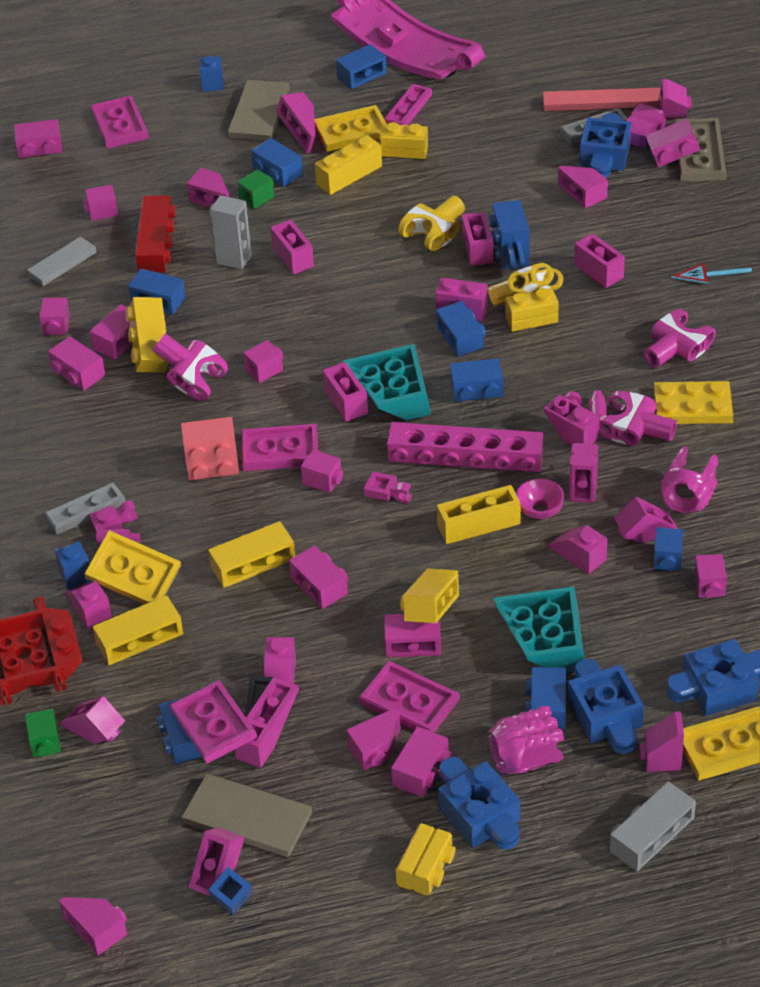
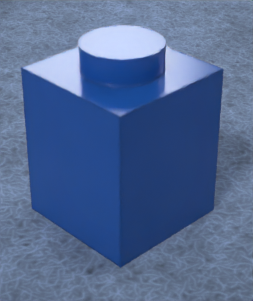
M221 56L200 58L202 92L224 90Z
M656 527L654 569L681 571L683 529Z
M80 541L55 550L59 573L68 589L90 581L85 578V572L90 563Z
M230 867L225 869L209 889L210 897L233 916L253 893L251 884Z

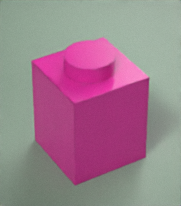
M112 185L85 189L87 199H83L85 213L90 212L91 221L118 216Z
M43 298L40 312L43 335H67L70 319L67 298Z
M268 340L243 352L245 370L258 383L283 371V353L279 347H275Z
M312 450L301 465L303 484L328 493L332 491L336 484L338 485L343 477L340 458L316 450Z
M723 554L697 555L695 557L694 575L698 598L725 596L727 575Z

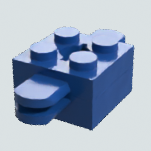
M614 113L604 114L601 119L587 117L580 144V166L595 169L605 178L609 177L611 170L625 171L631 145L632 122L622 121L621 117Z
M521 201L493 202V213L489 214L490 227H493L491 235L493 245H495V260H499L501 269L509 268L510 270H515L516 267L523 269L525 266H529L530 229Z
M736 639L684 654L683 672L670 676L668 679V697L676 703L695 698L705 717L757 701L760 679V650L744 654Z
M584 659L579 661L575 666V679L568 681V703L590 744L608 739L616 753H630L637 745V732L635 729L643 727L644 705L621 665L602 670L596 660Z
M458 757L445 759L440 765V780L444 785L438 788L439 810L471 848L476 847L489 838L502 850L515 847L520 840V829L517 824L520 821V799L487 761L470 770Z

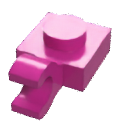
M372 472L363 488L364 496L389 501L390 497L393 496L398 502L408 504L412 498V494L408 493L411 485L405 482L398 483L397 476Z
M132 500L122 503L117 510L112 505L89 514L96 534L97 529H123L122 523L132 522L138 518Z

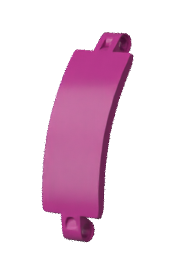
M335 0L341 8L331 14V20L343 32L362 47L372 44L386 56V62L408 72L425 77L443 79L455 69H472L486 57L482 46L477 42L436 30L412 17L391 0ZM392 19H395L408 29V36L394 46L378 35V29Z

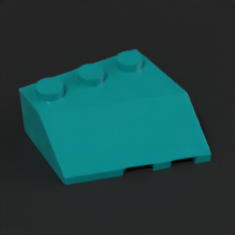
M415 344L343 360L378 409L405 420L431 415Z
M574 586L493 598L496 607L528 661L542 667L566 668V673L575 672L576 664L585 658Z

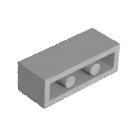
M220 195L209 210V216L212 219L211 234L214 236L213 250L216 254L217 264L242 270L252 256L246 201Z
M668 781L661 789H655L648 801L642 806L635 807L623 824L619 823L612 829L610 833V852L638 872L694 819L696 801Z

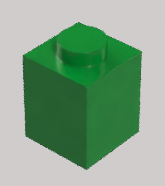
M258 169L237 181L239 200L246 201V204L253 209L274 197L273 179Z
M53 709L25 714L33 758L61 752Z

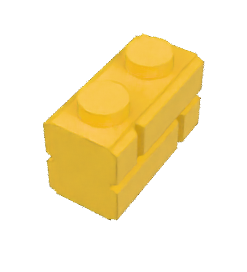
M394 122L383 124L380 137L382 156L426 159L428 126H421L419 124H411L410 126L399 125Z
M541 288L534 292L517 293L514 296L505 297V317L512 332L558 323L559 303L552 288Z
M422 823L419 824L396 868V884L408 890L413 889L415 892L426 896L430 895L433 887H439L444 876V870L442 869L445 863L450 864L454 858L455 847L452 846V835L449 832L440 829L435 830L434 827Z

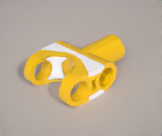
M454 195L436 209L420 203L403 217L399 224L398 232L405 238L416 234H426L425 248L430 251H436L456 237L460 225L455 219L465 211V205L459 197Z
M538 263L515 271L510 275L509 280L488 287V293L493 305L497 307L505 304V297L514 296L517 293L534 292L541 288H552L555 291L561 287L563 275L559 270L552 268L548 264ZM554 273L558 275V282L553 286L548 285L553 280Z

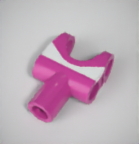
M677 309L664 316L653 326L651 338L657 342L644 350V358L653 368L660 367L676 354L691 362L710 347L715 338L716 330L711 326L698 329L684 327L688 320V313L682 309Z
M165 333L152 350L173 365L167 373L169 382L181 392L198 401H205L211 394L209 386L205 383L206 381L200 373L222 378L228 371V366L224 359L199 340H193L185 348ZM214 364L219 366L221 370H218ZM196 388L200 389L204 394L198 392Z
M615 391L611 394L608 401L609 405L620 415L600 416V435L629 446L637 445L643 434L672 441L677 428V420L654 414L657 408L654 400L644 395L626 391ZM615 399H621L625 404H619ZM601 423L608 425L611 430L603 427Z

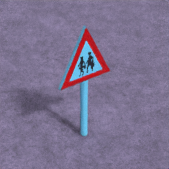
M702 263L672 275L671 278L709 284V276L751 272L752 269L740 268L706 272L705 264Z

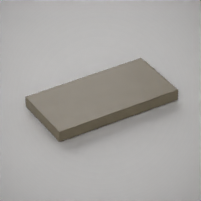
M247 80L228 130V137L230 139L267 141L273 138L280 118L276 113L281 95L289 93V83Z
M719 118L688 119L700 150L678 159L680 181L726 180ZM674 119V123L684 119Z
M206 774L184 812L182 822L205 831L220 827L245 837L243 841L245 844L289 858L312 814V806Z

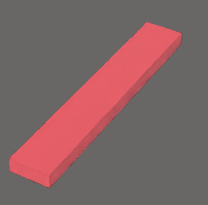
M660 88L543 92L544 111L635 108L639 103L650 107H658Z

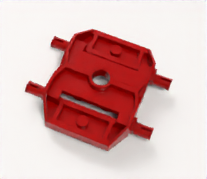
M38 596L40 604H38L37 597L33 599L35 611L0 619V659L5 679L0 677L1 705H6L4 697H6L9 705L12 702L11 695L18 694L30 686H49L54 684L55 690L61 692L59 685L61 683L63 691L67 688L65 681L68 680L83 661L69 610L46 608L44 598ZM42 630L47 632L55 663L53 667L50 664ZM21 654H30V656L25 659L18 658V656H20Z

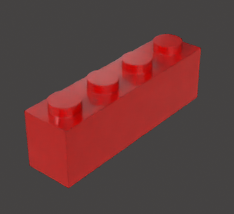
M170 195L143 196L135 254L138 272L140 269L156 273H166L167 263H171V251L169 248L173 247V238L170 233H174V219L172 218H176V205H172Z

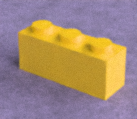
M366 135L314 163L316 185L331 195L382 167L381 145Z
M133 297L130 306L126 307V321H130L128 339L129 342L133 343L131 361L135 363L136 372L165 373L169 362L152 351L166 333L162 298Z
M512 485L438 504V528L445 543L450 544L520 524V501Z
M280 521L208 549L211 569L223 588L288 563L289 560L295 557L294 541Z
M426 569L401 597L400 609L404 612V621L437 623L459 597L458 570Z
M167 595L93 626L96 645L109 666L183 635L181 616Z

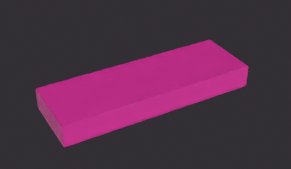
M412 84L384 118L386 124L394 122L399 125H409L432 96V89Z

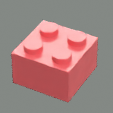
M232 417L181 423L189 480L239 474Z

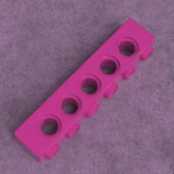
M391 422L387 443L388 461L541 472L543 432Z

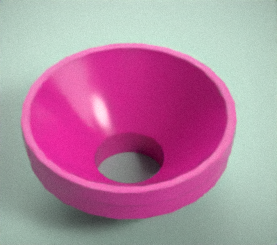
M538 478L526 481L518 488L516 494L520 501V511L531 518L539 520L557 514L564 502L562 488L556 482L548 479ZM542 504L545 505L547 509L544 511H536L533 509V507L535 505Z

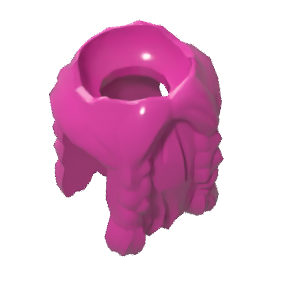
M684 446L677 453L671 465H669V470L664 473L661 493L665 503L671 510L687 514L703 511L708 505L717 485L715 474L716 467L718 466V457L713 454L703 473L699 474L685 469L688 447ZM681 484L687 485L688 489L692 490L694 493L693 498L683 499L676 494Z
M541 706L536 710H529L512 717L501 718L488 731L491 733L490 747L492 759L496 763V769L499 772L511 775L521 774L529 770L534 771L546 764L559 763L563 760L562 751L557 750L558 745H556V743L564 740L563 732L558 728L557 719L551 717L552 712L549 706Z

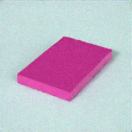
M132 96L90 105L91 113L107 149L149 139L148 131Z
M317 424L241 429L243 471L301 467L312 450L318 451Z
M388 661L361 694L359 704L379 714L397 707L400 711V724L413 730L420 727L435 733L460 700V693Z
M220 680L169 705L171 713L206 764L258 738L255 729Z

